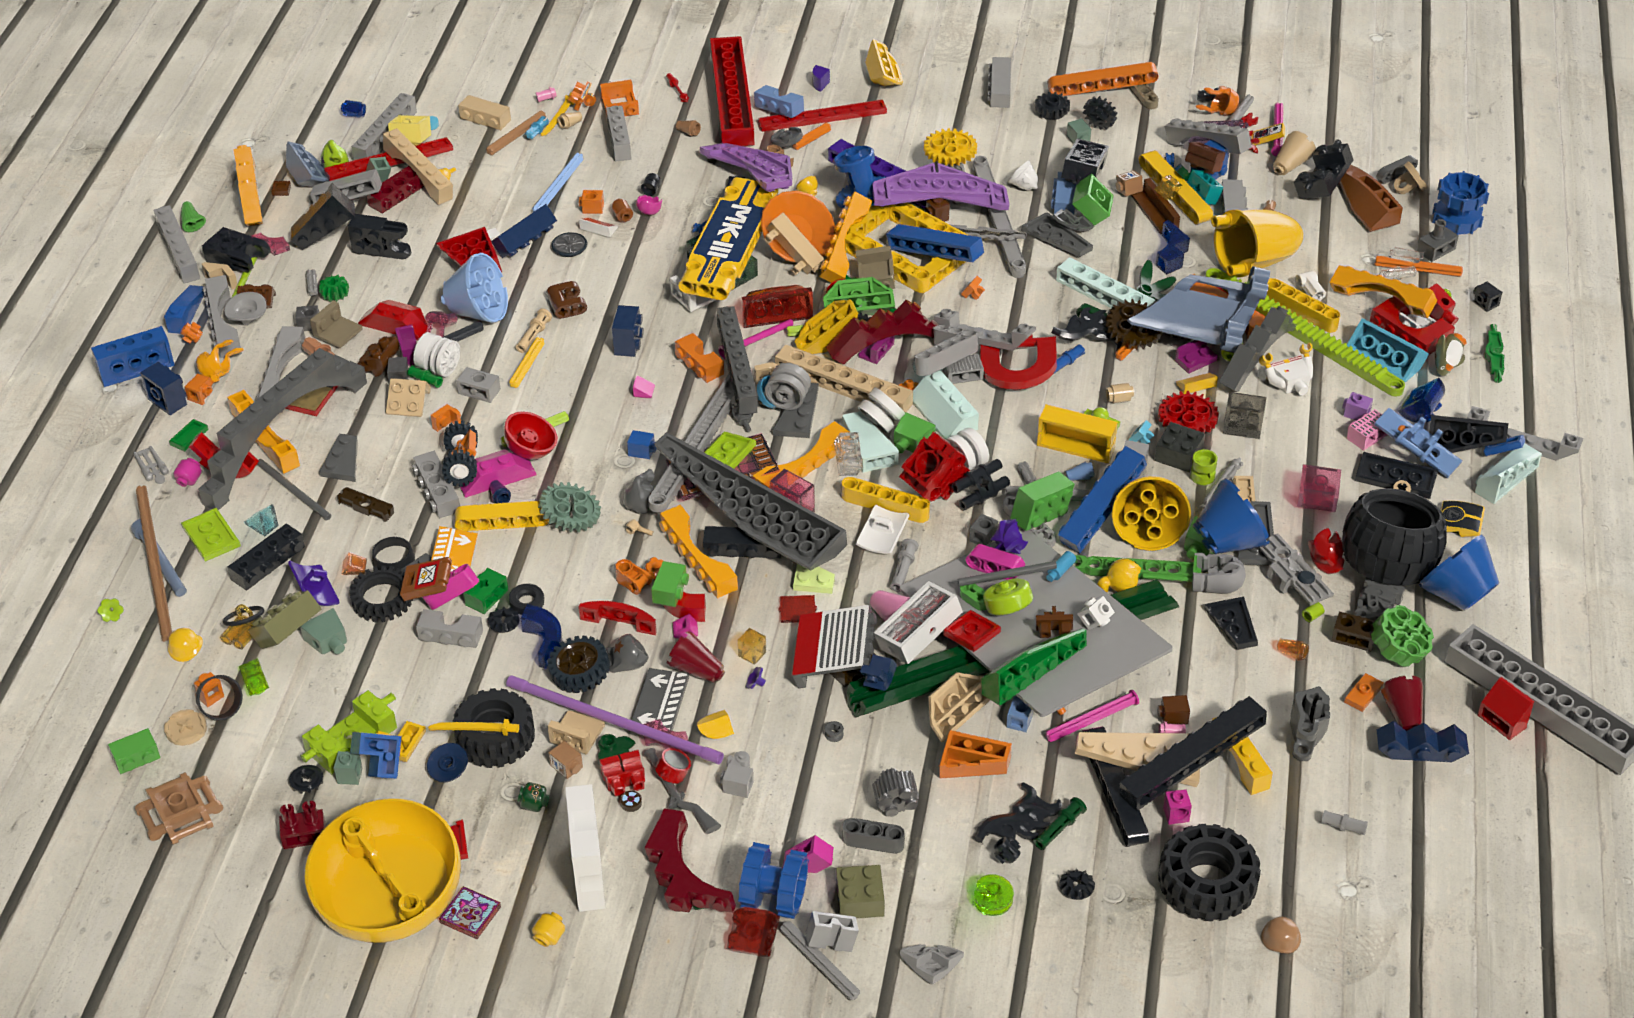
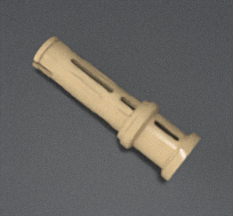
M543 308L538 310L537 316L530 321L529 329L516 345L517 351L521 353L526 352L537 334L545 329L546 323L552 319V314L548 310Z

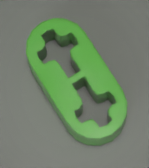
M976 584L960 586V597L962 600L977 610H987L983 600L984 589Z

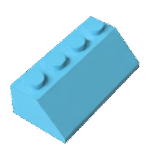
M1363 318L1347 343V347L1352 346L1353 350L1357 349L1359 354L1364 353L1365 358L1369 356L1370 361L1375 360L1376 364L1380 363L1382 368L1387 367L1388 372L1404 382H1407L1421 369L1429 355L1423 349Z

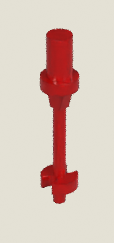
M668 73L666 77L669 80V85L678 90L681 102H688L689 96L679 88L678 79L671 73Z

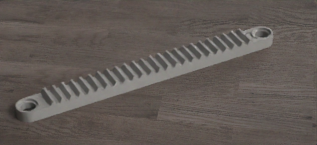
M729 373L685 440L686 443L702 452L707 449V445L710 444L713 436L718 432V428L721 427L724 418L727 417V414L732 410V406L735 405L736 400ZM672 462L648 498L649 509L653 512L665 511L671 501H674L681 486L686 482L687 477ZM662 501L661 504H655L654 502Z

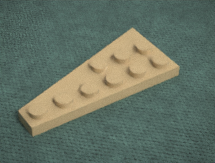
M1079 732L1076 737L1075 754L1137 771L1140 766L1148 764L1158 754H1163L1173 744L1184 740L1190 733ZM1200 769L1180 783L1197 787L1200 779Z

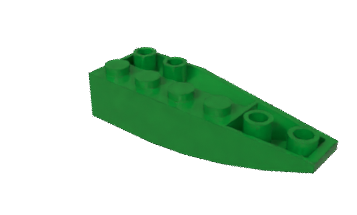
M1083 628L1060 635L1010 658L981 678L982 695L997 705H1002L1049 671L1055 669L1062 662L1068 660L1078 651L1083 650L1087 646V630Z

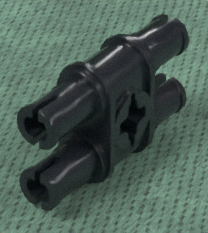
M995 459L986 465H978L976 469L970 472L967 471L961 479L951 484L954 493H959L966 488H969L971 495L959 501V506L962 510H967L976 504L982 505L984 501L991 497H996L999 491L1010 486V480L1007 476H1003L994 482L990 476L1003 468L999 459Z

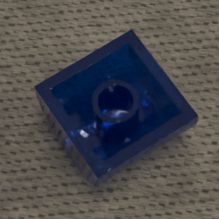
M1438 377L1413 389L1398 410L1401 416L1415 423H1418L1421 417L1426 419V423L1430 422L1431 415H1434L1433 412L1442 407L1440 401L1445 395V386L1442 380Z

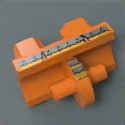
M577 81L568 101L576 104L575 110H579L582 102L586 106H593L596 103V97L592 93H587L592 83L587 81L586 85H583Z

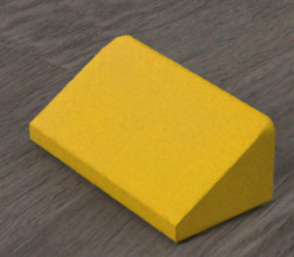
M1206 373L1176 381V384L1183 394H1186L1187 391L1192 393L1217 386L1218 377L1217 375Z

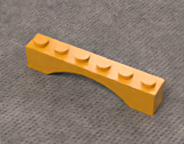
M855 191L851 196H847L843 203L845 208L839 214L841 219L834 228L836 233L830 239L831 247L827 249L825 253L827 258L820 267L822 270L820 277L831 283L838 279H845L850 265L845 251L847 231L851 226L864 219L872 203V200Z
M1339 265L1329 282L1335 292L1348 296L1367 291L1388 293L1400 299L1409 308L1411 314L1424 318L1429 317L1437 302L1434 292L1429 288L1422 289L1411 283H1401L1397 279L1391 280L1382 275L1376 276L1365 270H1355L1350 266L1344 267Z
M245 390L227 397L231 414L234 417L238 416L254 402ZM268 425L255 442L283 474L299 467L297 450L288 440L280 438Z
M834 421L821 430L816 445L807 454L795 461L777 465L779 468L777 471L766 473L775 467L766 466L754 474L753 479L780 494L801 478L806 477L808 473L819 468L823 463L850 446V431Z
M678 505L661 512L659 526L662 532L667 533L670 542L677 546L680 555L687 559L690 568H694L698 578L706 583L708 591L710 593L713 592L718 599L738 590L737 575L730 566L709 558L693 544L689 535L691 530L690 516L684 508Z

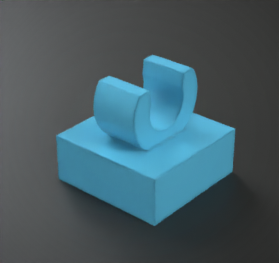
M1145 420L1135 429L1129 440L1135 442L1140 440L1141 443L1145 444L1150 443V439L1154 437V434L1149 431L1152 424Z

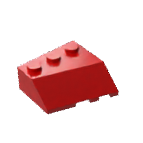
M485 227L436 243L443 252L460 266L472 255L484 253L496 262L502 272L497 254Z

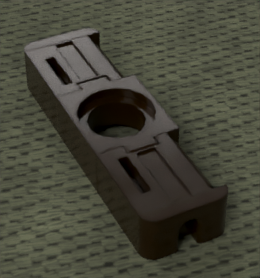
M345 487L342 490V494L339 493L337 495L339 505L340 503L345 504L359 513L381 518L383 522H387L394 514L392 504L349 487ZM363 503H370L368 506H361Z

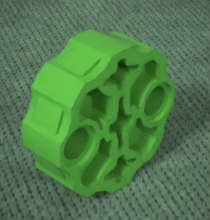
M1396 605L1392 609L1387 608L1373 623L1374 630L1371 636L1374 644L1378 646L1381 654L1387 660L1394 661L1400 666L1409 667L1412 663H1419L1433 648L1432 639L1434 635L1432 629L1428 627L1425 619L1418 612L1411 611L1405 606Z

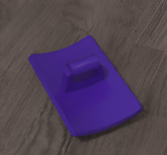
M291 560L288 562L302 592L308 590L319 605L330 606L340 603L327 577V571L323 569L322 565L306 566L294 563Z

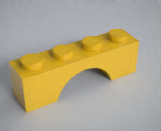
M1248 737L1228 749L1237 762L1240 779L1250 795L1270 789L1273 772Z

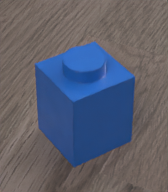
M632 430L627 442L628 456L650 460L652 453H655L657 449L654 445V434Z

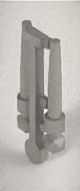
M149 446V448L133 452L146 480H153V475H155V482L163 484L165 482L163 475L169 474V470L153 447ZM149 451H151L154 459L156 460L155 463H152L151 459L149 458ZM139 455L145 458L148 463L147 466H145Z

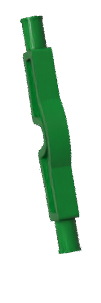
M1491 324L1489 326L1488 344L1486 345L1484 355L1490 365V374L1494 375L1496 383L1497 380L1500 383L1505 370V355L1501 354L1504 345L1501 332L1497 331V325L1494 324L1493 326Z

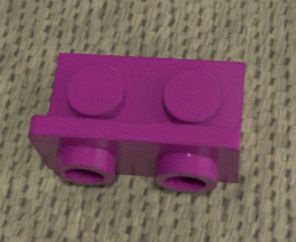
M1194 340L1177 348L1175 362L1190 374L1216 362L1218 355L1207 346V342Z

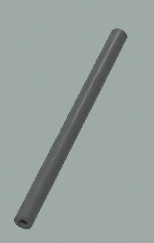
M259 459L257 465L325 520L331 518L332 515L268 463Z

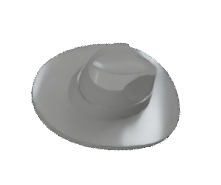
M255 292L237 294L227 302L225 316L229 320L241 321L243 325H249L264 315L267 307L265 298Z

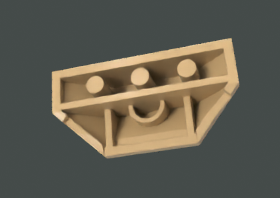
M955 673L928 696L930 726L941 742L948 738L950 730L956 731L990 701V699L982 695L981 678L983 676Z

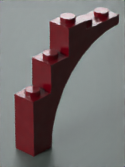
M905 300L893 313L879 308L867 322L853 317L826 346V349L832 359L844 365L867 346L891 336L920 334L934 338L933 327L938 324L934 320L929 321L920 311L921 307L916 302L911 303Z
M664 808L644 848L649 862L657 864L654 872L658 884L667 888L664 896L668 908L676 912L689 913L693 905L698 908L733 913L736 904L732 892L716 888L702 881L690 871L683 861V840L688 828L684 811Z

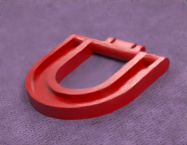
M1032 334L1017 347H1037L1036 363L1024 370L1004 368L1000 364L1001 348L981 345L980 360L984 368V378L989 383L1005 389H1026L1045 382L1054 374L1057 368L1056 336L1033 338Z

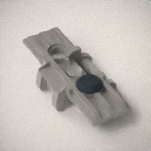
M1278 533L1266 539V542L1270 541L1268 545L1258 547L1272 563L1268 569L1267 576L1273 579L1276 573L1282 579L1280 590L1283 593H1286L1287 588L1290 586L1293 590H1297L1310 605L1334 595L1321 580L1322 576L1316 573L1315 569H1312L1303 560V556L1296 549L1293 550ZM1278 554H1284L1286 558H1281Z

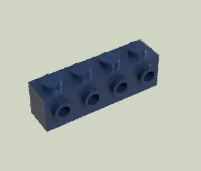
M545 204L491 242L502 258L507 255L510 258L518 253L517 248L523 249L528 246L530 239L535 241L541 237L543 230L548 232L554 228L552 224L558 220L547 204Z

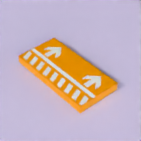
M439 526L431 560L443 557L451 558V571L464 564H469L471 567L478 533Z

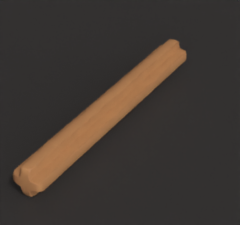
M540 110L486 148L487 154L494 155L523 135L533 122H537L541 116L546 117V113Z

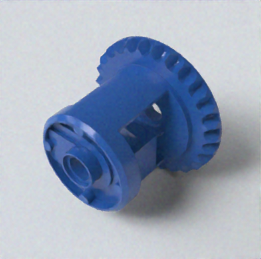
M864 145L851 147L840 152L833 160L836 171L845 173L849 184L842 188L836 196L837 206L841 209L845 208L843 203L846 197L851 196L854 191L872 200L871 206L874 205L873 182L886 177L873 176L870 164L875 160L873 148Z

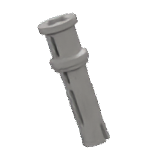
M907 538L902 541V550L897 556L899 562L890 586L896 592H900V586L905 582L909 566L915 560L914 554L918 550L919 544L913 539Z

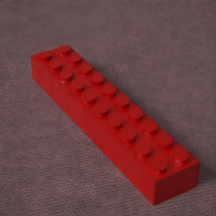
M741 36L710 38L722 143L738 146L755 145L754 124Z

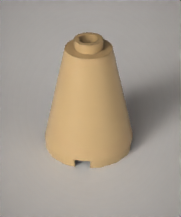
M1292 131L1288 134L1273 163L1275 173L1286 175L1312 158V154L1316 150L1314 142H1310L1307 139L1308 136L1300 131Z

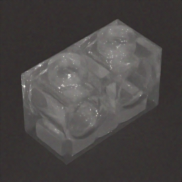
M858 432L839 433L834 440L839 476H857L863 468Z

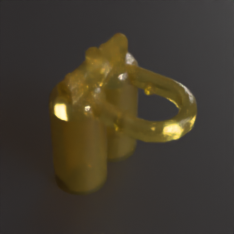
M243 604L237 605L235 608L237 617L234 621L248 618L242 615L240 609L245 610L249 617L254 614L249 607ZM253 621L242 625L228 626L221 634V640L227 645L233 644L236 648L242 650L253 638L248 632V629L253 626L251 624Z

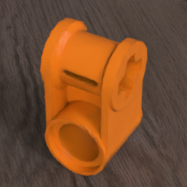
M622 559L616 563V581L632 593L638 595L645 585L652 583L651 575L630 560Z

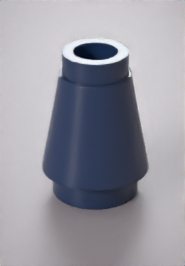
M498 480L492 481L490 489L493 501L495 503H508L511 499L510 490Z

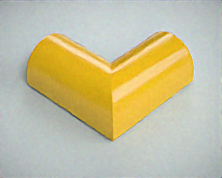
M406 721L397 735L401 736L400 761L407 762L426 733L425 726ZM378 730V732L376 733V734H383V735H392V734H388V733H385V732H382V731H379V730Z

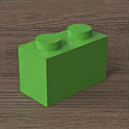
M662 562L651 589L652 603L676 607L678 600L682 599L683 587L689 581L686 565Z
M149 728L108 744L120 774L161 758Z

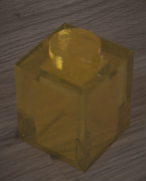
M1168 175L1161 180L1154 190L1164 199L1170 200L1183 185L1171 175Z
M751 628L737 640L738 657L754 665L766 653V636Z

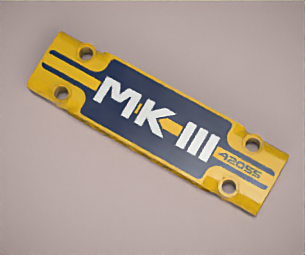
M736 177L731 181L730 185L725 188L724 197L719 198L689 256L686 270L678 285L683 293L716 300H725L728 297L730 291L735 288L736 278L741 277L762 234V212L769 200L778 194V188L769 192L765 191L755 180Z

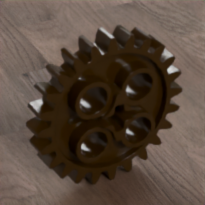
M1124 299L1123 304L1118 301L1117 306L1113 304L1112 309H1109L1105 320V326L1108 327L1107 332L1111 333L1110 337H1116V343L1121 341L1122 347L1127 344L1129 349L1132 346L1136 350H1138L1139 346L1143 350L1146 345L1151 347L1153 343L1156 344L1160 340L1162 332L1132 325L1127 321L1148 308L1147 302L1141 304V300L1135 303L1131 299L1129 303Z

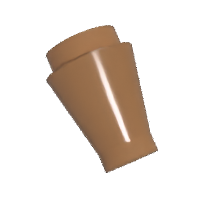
M679 120L676 123V129L690 136H695L700 133L701 125L696 120Z

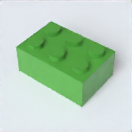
M1058 471L1019 487L1010 519H1016L1017 524L1027 531L1043 523L1050 522L1055 518L1064 516L1068 511L1075 483Z

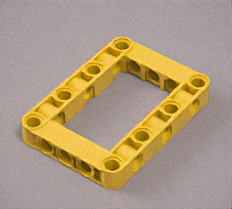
M908 202L883 207L873 205L870 206L868 214L861 222L854 224L848 229L845 239V251L857 258V250L883 247L882 244L865 236L888 219L896 224L964 235L968 234ZM891 251L894 279L919 293L929 291L966 262L936 257L932 258L923 267L917 266L906 257Z

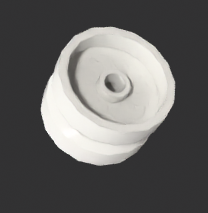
M874 387L868 394L872 402L863 400L857 407L870 422L884 432L889 433L894 427L890 418L899 421L905 415V412L890 397Z
M965 428L956 435L945 439L966 457L964 465L970 471L977 468L980 464L985 465L989 461L987 445L976 430Z

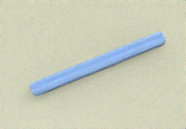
M576 153L534 205L532 208L533 212L543 205L550 203L583 161V154Z

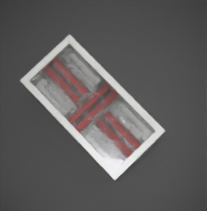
M928 581L873 633L881 650L909 664L963 611L957 595Z

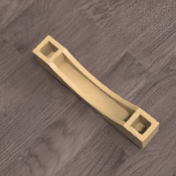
M397 128L383 134V149L392 158H398L406 162L417 173L429 196L438 205L453 199V184Z

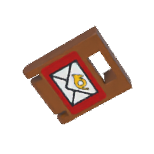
M443 557L406 566L400 592L403 600L407 601L445 592L451 572V558Z

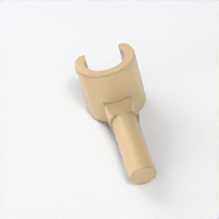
M634 519L626 524V532L629 534H633L636 530L651 536L654 531L640 526L638 521Z

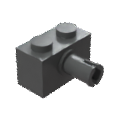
M1437 219L1434 230L1419 238L1417 253L1433 262L1456 249L1459 235L1445 227V220Z

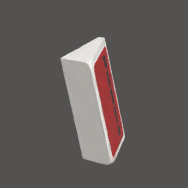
M589 217L579 220L580 229L611 237L618 228L617 225Z

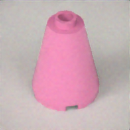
M878 590L871 596L870 605L885 622L910 597Z

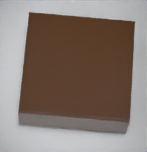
M274 181L271 191L272 196H289L291 182Z

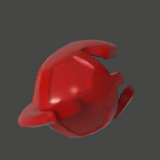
M1326 528L1320 531L1314 540L1307 542L1312 561L1318 569L1328 574H1334L1344 569L1345 560L1342 558L1344 552L1342 540L1337 531L1331 537L1330 529Z

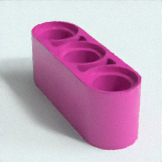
M983 544L976 545L966 557V563L970 568L984 573L1025 566V562L1020 556ZM1017 576L1008 577V578H1003V579H1005V580L1016 579Z
M464 564L450 572L445 592L422 598L429 608L434 610L474 587L479 582V579L469 564Z

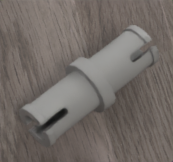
M1325 810L1321 824L1338 827L1344 832L1349 830L1365 835L1368 822L1350 818L1348 814L1343 816Z

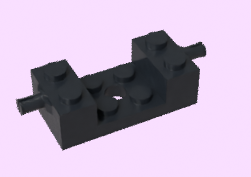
M1077 138L1065 158L1061 178H1065L1066 181L1073 182V184L1076 183V185L1091 174L1097 178L1098 171L1102 170L1105 165L1109 146Z
M1336 139L1332 145H1320L1312 154L1316 166L1313 172L1304 171L1299 173L1294 181L1299 199L1327 197L1332 194L1354 161L1348 143L1342 144L1341 140Z

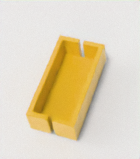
M1045 404L1039 417L1037 446L1109 464L1115 450L1118 422Z

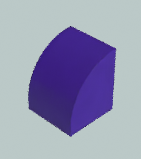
M815 65L812 71L813 87L821 92L830 83V69Z

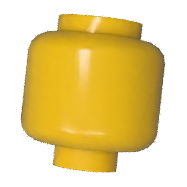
M555 912L541 914L532 927L533 939L544 947L556 945L565 932V925L562 923L563 918Z

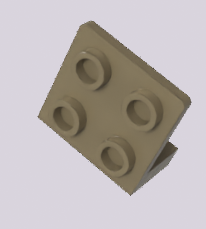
M334 300L310 319L313 336L338 348L343 347L363 330L362 325L341 316L339 303Z

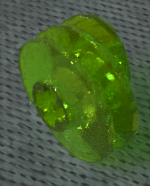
M996 874L982 876L976 883L973 898L974 905L979 912L985 915H1002L1012 906L1013 887L1002 876Z

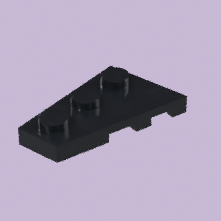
M1244 596L1205 604V610L1238 650L1258 646V640Z

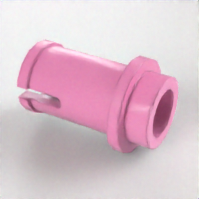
M551 87L535 93L538 102L551 98L553 100L554 97H557L555 88Z
M1164 721L1159 724L1158 732L1186 733L1185 724H1167Z

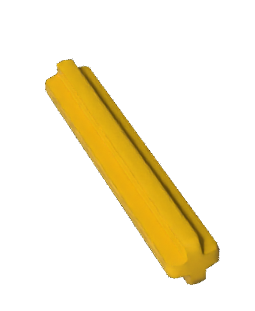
M535 338L509 380L510 387L518 388L545 344L543 338Z

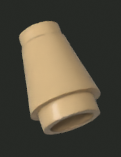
M580 112L562 113L558 117V124L561 128L568 129L582 121V114Z

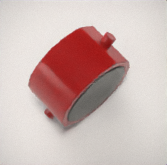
M666 749L661 754L655 770L663 780L673 784L681 783L691 767V760L680 750Z

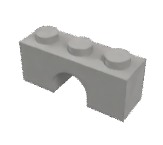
M423 609L416 626L419 640L477 648L483 633L481 617L462 614L457 623L447 625L444 622L443 612Z

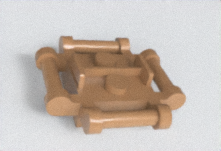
M184 772L176 779L155 788L149 787L145 789L148 800L137 804L135 811L137 815L141 816L148 829V836L151 841H156L163 834L167 833L172 845L179 843V840L205 828L208 830L214 827L209 814L220 813L223 810V805L216 799L209 786L210 781L207 776L191 780L187 773ZM197 789L203 791L209 802L208 804L204 805ZM153 808L162 823L158 826L155 825L149 814V810ZM202 818V821H200V822H197V823H195V824H193V825H190V826H188V827H186V828H184V829H181V830H179V831H177V832L174 831L175 829H177V828H179V827H182V826H184V825H186V824H188V823H191V822H193V821H195V820H198V819Z

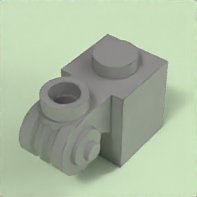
M739 751L734 756L729 755L727 769L722 772L720 783L723 784V793L748 798L754 783L753 768H750V756L747 752Z

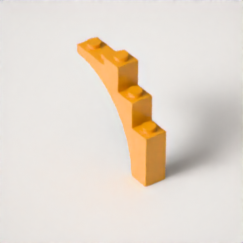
M247 145L237 146V149L233 150L246 226L263 224L256 182L255 161L251 148L247 147Z

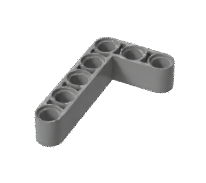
M948 325L933 327L935 346L915 355L916 374L918 376L931 375L977 352V332Z

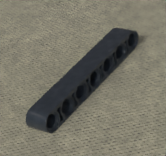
M1103 726L1082 730V732L1107 733ZM1089 758L1125 845L1130 847L1149 843L1148 829L1140 810L1136 811L1120 796V782L1125 777L1122 767Z

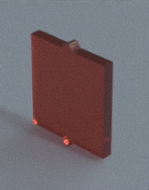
M815 595L780 596L779 612H781V623L799 622L800 615L816 613L817 611Z

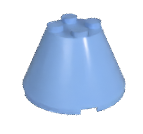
M484 253L472 255L447 281H444L443 295L441 296L442 303L447 305L454 315L457 314L491 323L502 320L508 307L507 288H503L501 281L503 275L496 262Z

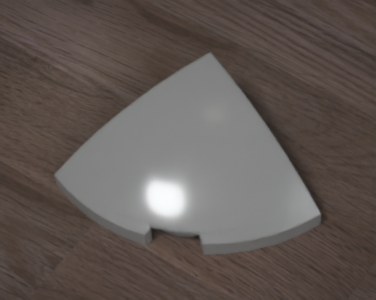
M923 944L900 950V955L919 976L934 984L945 977L960 962L964 952L943 945H937L936 948L926 947Z

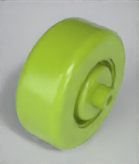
M1017 578L1005 580L989 587L983 594V600L988 613L1000 616L1024 609L1032 602L1033 594L1029 582L1025 579Z

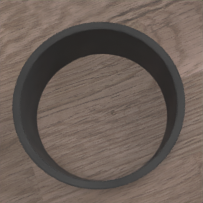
M401 537L384 538L377 542L372 550L373 567L377 566L378 570H381V566H386L387 570L390 566H393L396 571L397 568L402 569L415 560L410 543ZM391 546H401L409 550L408 555L404 559L395 563H384L375 557L381 550Z
M216 675L207 678L199 685L196 692V703L199 710L213 720L220 721L231 718L238 712L242 704L243 694L240 685L236 680L226 675ZM214 678L227 681L234 691V702L231 708L221 715L207 714L200 704V693L203 686Z

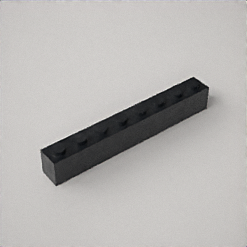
M1250 696L1244 700H1239L1232 708L1221 712L1217 718L1206 722L1202 728L1196 732H1191L1184 740L1173 744L1169 750L1163 754H1158L1154 760L1140 766L1133 774L1125 776L1120 782V796L1138 811L1266 725L1267 711Z

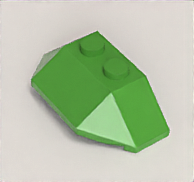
M873 277L839 280L823 297L824 308L833 301L851 299L858 311V315L860 312L863 316L865 314L874 315L879 308L884 311L895 308L893 289Z

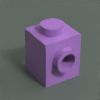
M1352 392L1350 397L1345 398L1342 408L1345 409L1343 417L1356 421L1362 418L1364 414L1371 412L1373 398Z

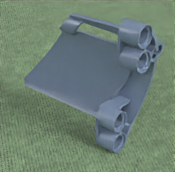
M1252 266L1247 283L1190 274L1180 280L1174 289L1163 298L1127 321L1132 325L1219 345L1220 350L1235 353L1240 343L1242 344V336L1260 299L1265 300L1270 270ZM1198 282L1227 289L1229 295L1228 298H1222L1189 289Z

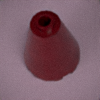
M691 631L685 632L688 635L685 638L681 636L669 654L672 659L670 662L667 660V665L712 683L716 680L720 681L725 674L723 670L724 665Z
M1406 676L1395 677L1386 681L1384 688L1381 687V693L1395 721L1406 731L1422 724L1423 683L1421 678L1417 676H1412L1413 679H1406Z

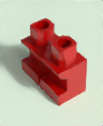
M639 750L620 754V759L618 755L600 759L601 774L606 787L615 796H620L626 792L625 787L633 786V789L636 791L645 788V772Z

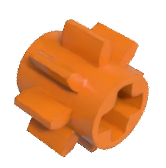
M187 322L180 332L183 335L182 339L189 344L192 341L197 343L203 334L199 330L201 326L195 322H192V324Z

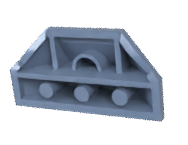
M287 142L286 167L298 185L313 187L317 184L329 182V179L324 174L322 164L310 152L306 151L302 144Z

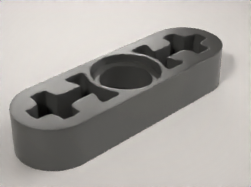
M1408 155L1382 167L1376 177L1379 181L1386 184L1407 172L1404 167L1405 163L1409 161L1416 168L1418 160Z

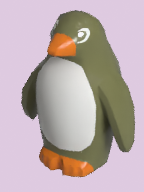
M1449 334L1446 338L1445 335H1441L1437 342L1435 364L1437 373L1441 376L1448 375L1453 368L1461 365L1465 360V355L1462 353L1467 341L1461 334Z

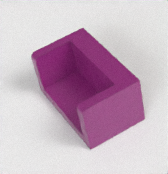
M413 325L395 328L401 357H407L408 366L415 365L413 358L417 342Z

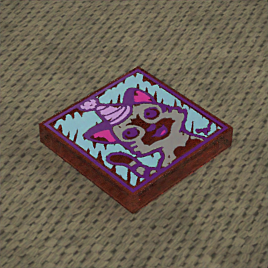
M463 886L440 916L439 922L474 939H478L501 908V902Z

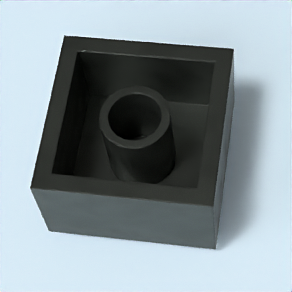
M1170 422L1156 445L1155 461L1190 473L1194 453L1204 448L1205 433Z

